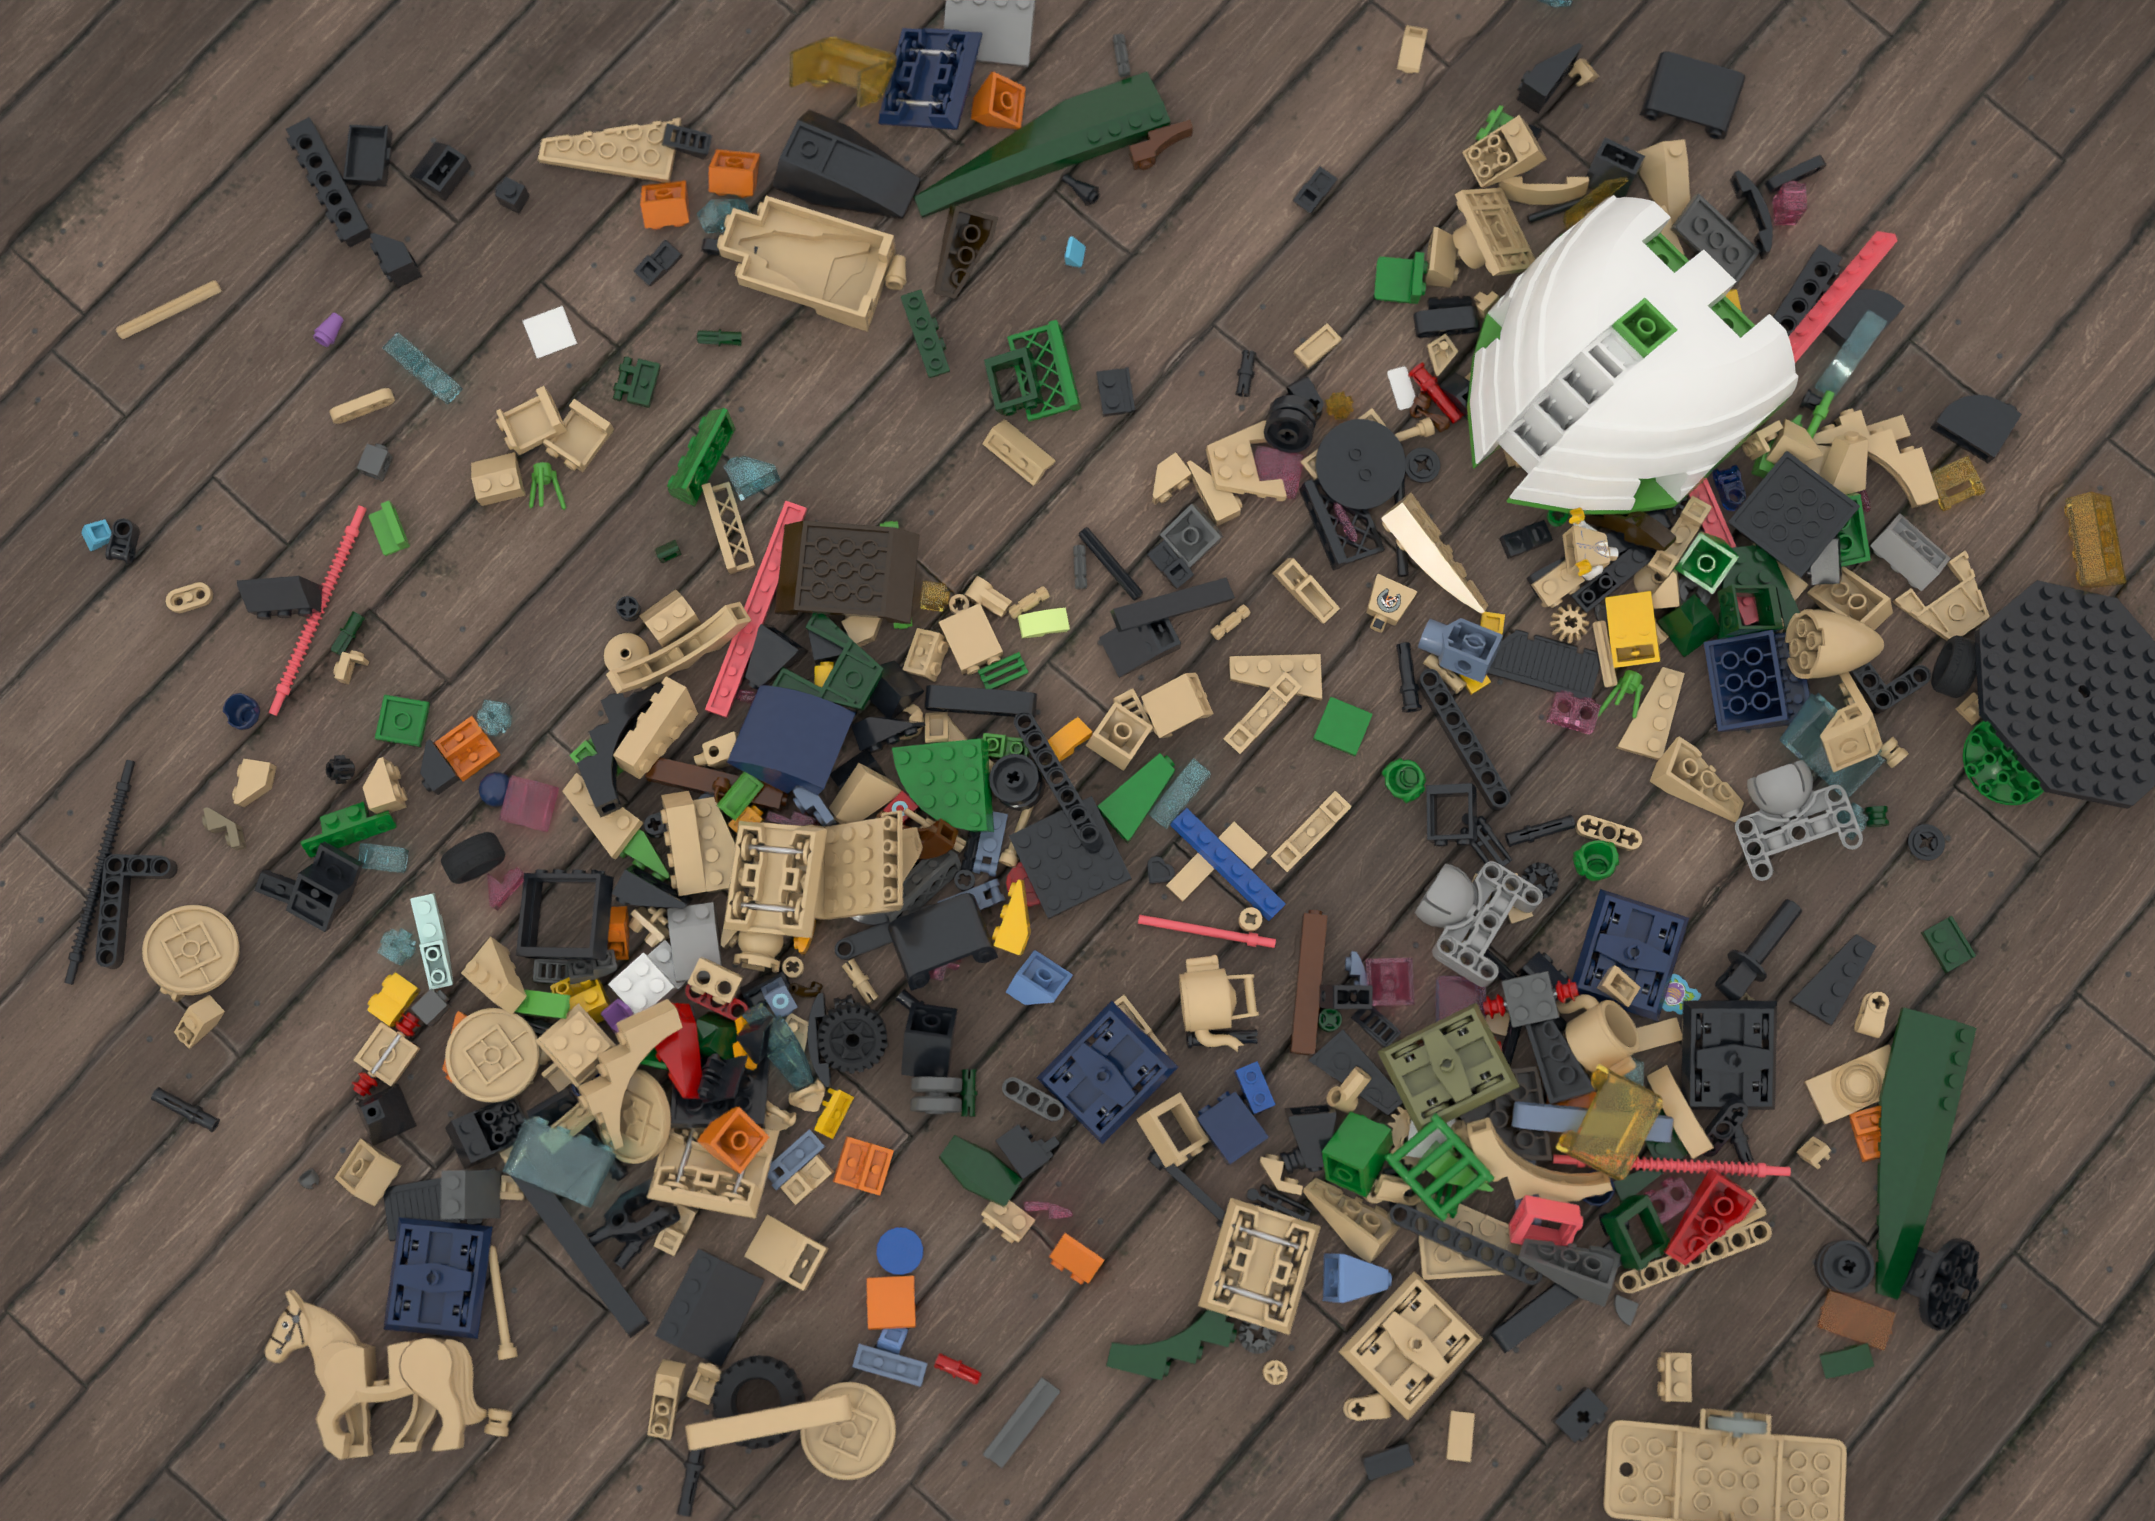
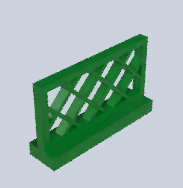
M1058 320L1048 322L1049 325L1007 336L1011 351L1017 350L1015 349L1014 341L1020 339L1029 342L1026 346L1028 349L1031 348L1032 344L1042 349L1037 359H1034L1035 367L1039 365L1047 370L1043 379L1039 380L1040 388L1044 386L1053 391L1047 402L1044 401L1042 403L1044 407L1041 412L1032 414L1031 410H1025L1029 422L1069 410L1077 411L1082 409L1062 328ZM1047 332L1049 339L1045 346L1035 342L1038 334ZM1045 352L1054 357L1050 367L1040 363ZM1020 365L1015 366L1022 397L1031 394L1025 389L1028 382L1026 372L1020 369ZM1050 373L1059 377L1055 388L1045 383ZM1056 393L1064 397V406L1056 408L1050 404Z

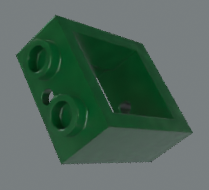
M1027 347L984 359L995 410L1004 416H1011L1016 414L1017 410L1024 408L1025 410L1037 408L1038 404L1044 403L1033 354ZM1024 364L1031 394L1002 402L996 372Z
M1730 585L1717 591L1725 635H1746L1773 630L1775 633L1783 629L1775 585ZM1737 597H1755L1760 626H1742Z
M1632 1195L1601 1218L1616 1252L1621 1254L1620 1260L1625 1269H1635L1638 1271L1646 1268L1649 1265L1648 1262L1665 1253L1664 1250H1666L1670 1242L1648 1195ZM1636 1214H1639L1652 1242L1649 1247L1639 1254L1624 1225Z

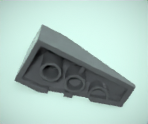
M1524 1239L1518 1259L1581 1299L1604 1307L1613 1285L1621 1254L1599 1246L1579 1248L1576 1244L1568 1243V1246L1555 1245L1551 1241Z

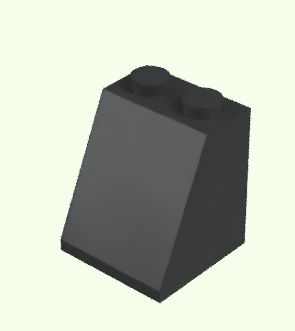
M441 1171V1219L501 1218V1171Z

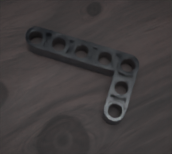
M1870 662L1849 671L1873 713L1884 712L1927 684L1931 679L1930 670L1923 665L1913 667L1887 685H1885ZM1914 673H1918L1921 676V682L1914 679ZM1863 678H1868L1871 681V687L1864 685ZM1895 685L1902 687L1903 694L1896 692ZM1876 697H1881L1884 700V706L1877 704Z
M113 854L105 859L95 955L96 962L100 966L117 969L123 964L131 878L171 879L178 870L175 861L165 856ZM121 861L122 866L120 870L115 871L114 865L116 862ZM144 861V869L141 872H138V864ZM167 862V870L161 873L160 866ZM115 884H119V891L116 894H113V886ZM116 906L118 910L117 914L114 917H111L110 911L113 907ZM114 929L115 937L109 941L108 934ZM112 952L113 960L107 964L106 956Z

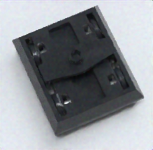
M1683 1000L1681 1092L1691 1110H1721L1729 1099L1735 1097L1743 1099L1748 1110H1775L1776 1000ZM1702 1034V1042H1697V1046H1695V1040H1699ZM1695 1066L1701 1069L1700 1076L1698 1070H1695Z

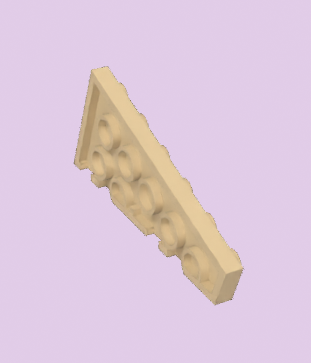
M675 118L673 121H656L648 125L639 126L636 124L604 129L602 132L592 133L590 131L583 132L582 135L544 138L541 142L538 161L544 164L670 183L676 150L662 146V140L667 123L681 127L682 121L681 118ZM672 132V137H671V141H672V142L675 141V136H676V133H675V132Z

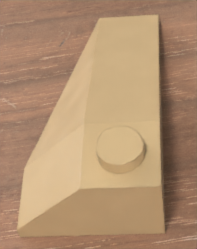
M1318 1178L1311 1181L1302 1191L1350 1250L1368 1263H1371L1383 1251L1400 1228L1390 1222L1387 1215L1388 1212L1378 1206L1372 1208L1362 1203L1363 1199L1357 1196L1355 1199L1344 1195L1341 1189Z

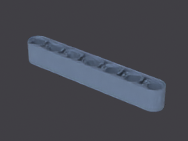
M1516 1101L1514 1102L1512 1126L1524 1129L1671 1142L1674 1118L1654 1114Z

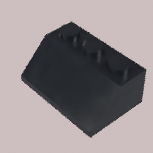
M301 576L237 580V587L247 611L256 615L257 619L269 620L271 616L291 618L293 614L310 617L312 613L321 612L322 586Z

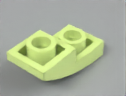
M1066 608L1042 610L1018 616L1022 638L1043 637L1048 633L1067 632L1070 629Z

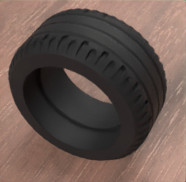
M1956 635L1945 643L1937 658L1931 678V685L1936 692L1952 698H1959L1966 694L1977 675L1975 641Z
M484 832L472 836L446 851L441 858V865L452 883L461 884L480 877L497 867L504 860L505 851L494 833Z

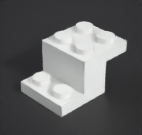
M664 940L648 955L642 953L608 985L636 1014L666 999L669 1000L688 982L676 983L671 945Z

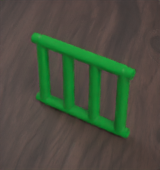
M1435 1113L1430 1118V1123L1393 1154L1390 1152L1384 1158L1441 1221H1445L1448 1217L1447 1213L1486 1181L1489 1183L1495 1177L1446 1122ZM1436 1129H1439L1447 1140L1408 1171L1399 1160ZM1455 1146L1463 1157L1424 1189L1415 1178ZM1471 1164L1479 1175L1440 1206L1431 1196Z

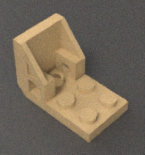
M1849 672L1839 674L1842 683L1838 684L1843 697H1847L1843 700L1846 707L1836 712L1820 735L1833 773L1877 755L1883 745L1873 713Z

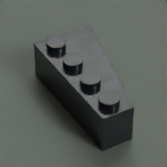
M1554 1019L1526 1024L1550 1104L1554 1105L1598 1092L1586 1070L1573 1054L1567 1039Z

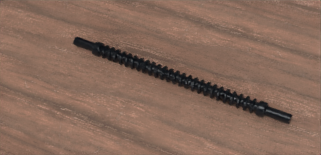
M126 760L121 780L116 784L118 791L114 793L116 798L112 799L114 805L110 806L112 812H109L111 817L107 818L109 824L105 825L107 830L103 831L105 837L101 838L104 842L100 844L102 849L98 850L100 856L96 857L98 862L94 863L96 869H93L95 874L91 875L93 881L89 882L91 888L87 889L89 894L85 895L88 899L84 901L86 906L82 907V910H84V913L80 914L82 920L78 921L80 923V927H77L79 932L75 933V936H77L73 940L75 945L71 946L73 952H70L68 956L70 963L64 981L66 984L74 985L79 963L83 962L84 959L82 952L86 951L84 945L88 944L85 942L89 938L87 933L91 932V929H89L93 925L91 920L95 919L93 913L97 912L94 908L98 906L96 901L100 900L98 894H101L100 887H102L104 861L109 855L113 854L110 851L114 849V846H112L116 842L114 837L118 836L116 830L120 829L117 826L121 824L119 820L120 817H123L121 812L125 811L123 805L127 804L125 798H128V795L126 794L131 790L129 783L135 761Z

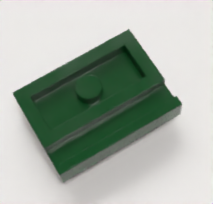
M1953 916L1921 932L1945 973L1976 956Z

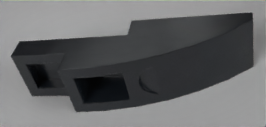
M1635 544L1616 561L1603 569L1600 575L1591 579L1571 597L1585 613L1589 612L1602 602L1605 597L1611 595L1646 566L1653 558V554L1646 546Z

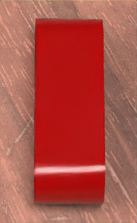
M688 984L686 986L685 994L687 998L700 1006L735 1021L738 1018L734 1017L733 1010L736 1006L741 1005L745 1009L743 1017H750L749 1006L735 997L730 1004L726 1002L725 1005L715 1008L712 1005L713 995L705 992L704 995L693 998L691 994L692 985Z

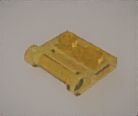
M1968 456L1931 472L1939 496L1938 504L1942 511L1951 509L1952 505L1971 496H1979L1985 493V487ZM1970 480L1972 487L1947 497L1945 491Z

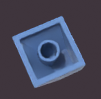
M1034 950L1016 973L1006 993L1024 1005L1053 1003L1070 981L1073 974Z

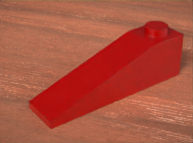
M672 1003L677 1009L683 1028L667 1036L654 1047L658 1052L655 1056L659 1062L663 1060L669 1069L668 1076L683 1098H699L697 1090L701 1082L702 1069L696 1021L690 1004Z
M1711 1168L1692 1198L1665 1250V1254L1686 1266L1706 1250L1709 1244L1718 1237L1721 1238L1725 1235L1726 1231L1733 1225L1740 1223L1746 1217L1757 1198Z

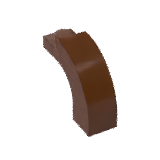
M882 810L880 813L877 814L876 819L881 818V813L886 812ZM941 818L929 827L917 828L923 846L918 859L935 858L947 853L954 847L959 830ZM902 824V830L912 828Z

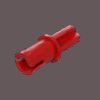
M942 1353L938 1355L934 1367L953 1375V1378L957 1376L975 1385L978 1384L981 1378V1372L962 1364V1360L956 1361Z

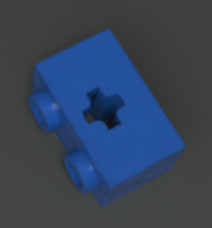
M1258 1062L1235 1070L1234 1073L1252 1115L1275 1106Z

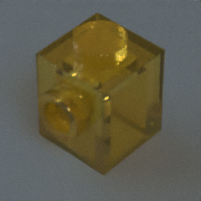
M923 581L920 597L921 609L944 612V605H948L950 591H947L946 584Z

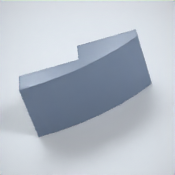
M1352 951L1350 956L1345 958V971H1349V977H1358V981H1354V985H1368L1362 961L1357 952Z

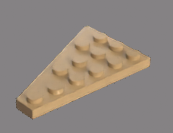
M1441 1196L1440 1204L1443 1205L1444 1197ZM1423 1201L1415 1205L1416 1210L1440 1220ZM1459 1203L1455 1218L1453 1219L1450 1217V1214H1447L1446 1220L1442 1221L1519 1256L1522 1245L1510 1243L1509 1224L1494 1219L1491 1216ZM1419 1217L1417 1219V1230L1423 1231L1427 1227V1222L1424 1218ZM1441 1227L1437 1231V1237L1441 1241H1445L1448 1238V1230ZM1418 1235L1421 1276L1423 1280L1504 1275ZM1463 1237L1460 1239V1249L1463 1251L1469 1249L1470 1241L1468 1238ZM1485 1247L1481 1250L1482 1259L1488 1261L1492 1257L1490 1248ZM1506 1257L1503 1260V1267L1507 1271L1511 1270L1514 1266V1261L1512 1258ZM1528 1267L1525 1270V1273L1535 1272L1532 1267Z

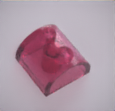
M1413 958L1365 959L1366 985H1373L1372 1007H1403L1415 1004Z

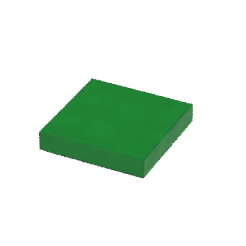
M384 695L375 739L421 747L430 703Z
M1330 697L1313 740L1356 756L1373 714Z

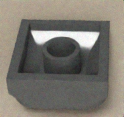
M1191 504L1160 534L1189 568L1199 561L1210 549L1217 546L1223 538L1220 529L1195 504Z

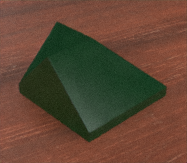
M1695 594L1657 620L1683 658L1719 633V625L1713 613Z
M708 1012L700 1017L696 1023L700 1056L708 1058L711 1054L715 1053L720 1055V1060L734 1058L733 1044L738 1041L736 1039L737 1029L735 1021L712 1012Z

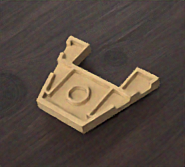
M1266 420L1207 445L1206 454L1216 490L1244 494L1245 492L1256 494L1260 498H1266L1267 496L1277 498V501H1285L1287 496L1282 479L1259 481L1250 445L1267 442L1263 433Z
M1963 551L1947 563L1948 567L1960 581V584L1930 605L1925 607L1912 588L1892 601L1896 606L1946 641L1956 635H1965L1990 617L1981 590H1978L1974 579L1976 576L1970 567L1966 551Z

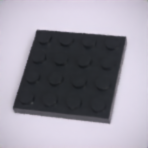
M1786 451L1728 521V524L1801 579L1860 508V505Z
M1092 796L1082 801L1102 836V844L1096 850H1088L1082 845L1063 810L1009 835L1048 919L1132 880ZM1077 815L1074 821H1082L1085 815ZM1088 834L1085 840H1093L1096 834Z
M771 1041L769 1051L759 1065H757L756 1069L750 1070L745 1068L735 1098L702 1104V1099L683 1098L673 1083L670 1128H707L712 1121L735 1107L742 1109L760 1128H765ZM700 1056L702 1075H704L703 1071L707 1069L705 1066L708 1058Z

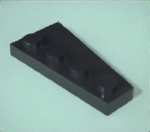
M1857 934L1854 935L1789 1002L1831 1026L1877 946Z
M1341 1030L1308 1060L1341 1083L1346 1080L1356 1066L1361 1068L1372 1079L1359 1095L1387 1115L1403 1103L1394 1085L1344 1030Z

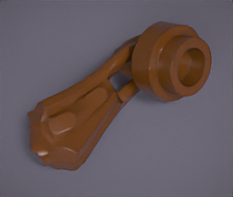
M1421 392L1419 395H1416L1410 407L1411 416L1414 418H1420L1423 415L1427 418L1429 417L1433 426L1440 433L1450 428L1448 417L1426 411L1431 406V398ZM1417 405H1419L1420 407H1422V408H1417V410H1418V412H1419L1418 414H1415V413H1414V410H1415V408H1416Z
M717 777L713 781L712 789L715 791L714 799L717 804L731 788L730 780L724 777Z

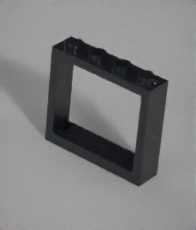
M542 869L535 870V873H524L516 956L529 959L606 960L614 877L605 875V871L591 870V873H586L585 870L573 869L572 873L559 869H553V873H548L547 870ZM543 883L596 884L589 948L537 947Z

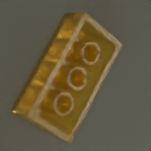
M2088 492L2066 498L2065 514L2069 518V536L2073 541L2074 549L2072 554L2077 563L2078 571L2076 572V577L2080 586L2097 588L2127 584L2111 496Z

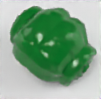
M1398 758L1396 761L1390 762L1382 771V775L1385 777V786L1391 791L1394 798L1410 803L1425 791V773L1412 760Z
M1596 840L1585 843L1580 850L1573 852L1576 872L1581 876L1585 875L1590 881L1595 882L1610 877L1615 872V867L1619 865L1618 852L1613 842Z

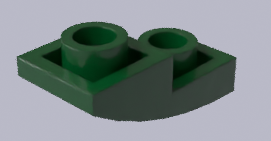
M1868 1342L1845 1346L1842 1350L1820 1353V1360L1826 1379L1874 1367Z

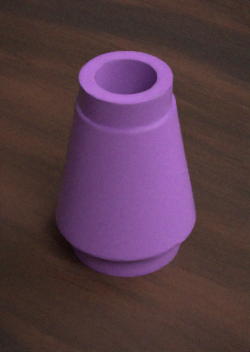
M332 313L314 330L313 338L325 347L333 344L344 321L343 318L336 313Z

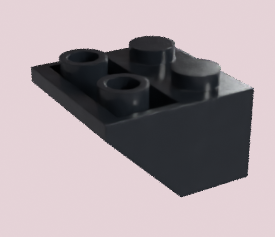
M1605 137L1586 177H1589L1588 188L1607 197L1613 195L1616 198L1626 197L1642 167L1645 156Z
M435 141L409 177L446 201L472 166L466 156L447 144Z
M376 233L370 234L373 243H370V246L375 256L378 257L379 265L390 283L394 281L397 287L400 288L423 277L415 259L403 242Z

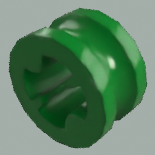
M1549 510L1547 521L1552 526H1562L1568 519L1569 514L1561 512L1560 515L1563 514V517L1557 521L1555 516L1552 517V514L1556 511Z

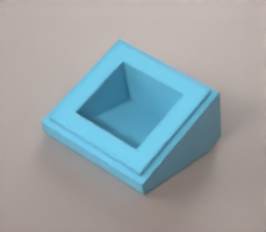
M1071 236L1068 239L1065 263L1066 265L1081 267L1086 248L1081 242Z
M106 519L84 525L82 535L90 551L109 543L112 531Z

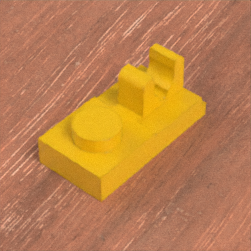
M829 1088L827 1092L832 1094L829 1102L822 1101V1105L826 1106V1109L818 1118L814 1130L833 1139L854 1097L839 1089L836 1091Z

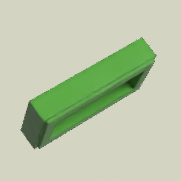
M743 772L716 806L736 821L764 784L756 777Z

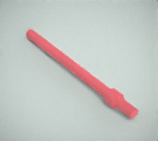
M1140 914L1138 924L1247 943V946L1252 947L1259 945L1275 948L1276 939L1258 936V933L1249 932V934Z

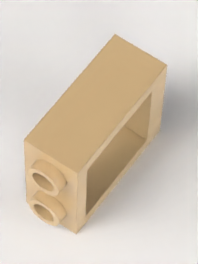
M1181 1093L1176 1094L1136 1119L1165 1167L1173 1163L1176 1167L1188 1160L1186 1155L1189 1153L1192 1157L1204 1150L1202 1145L1210 1141ZM1169 1110L1172 1111L1192 1144L1181 1152H1178L1158 1119L1159 1116Z

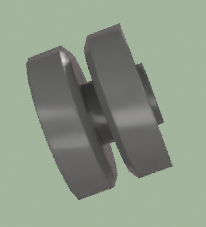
M949 1077L911 1078V1090L915 1093H925V1096L911 1098L910 1111L925 1112V1114L962 1112V1100L957 1097H947V1094H957L962 1091V1079Z

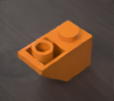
M627 906L611 907L607 950L614 949L616 960H629L630 927L628 926Z

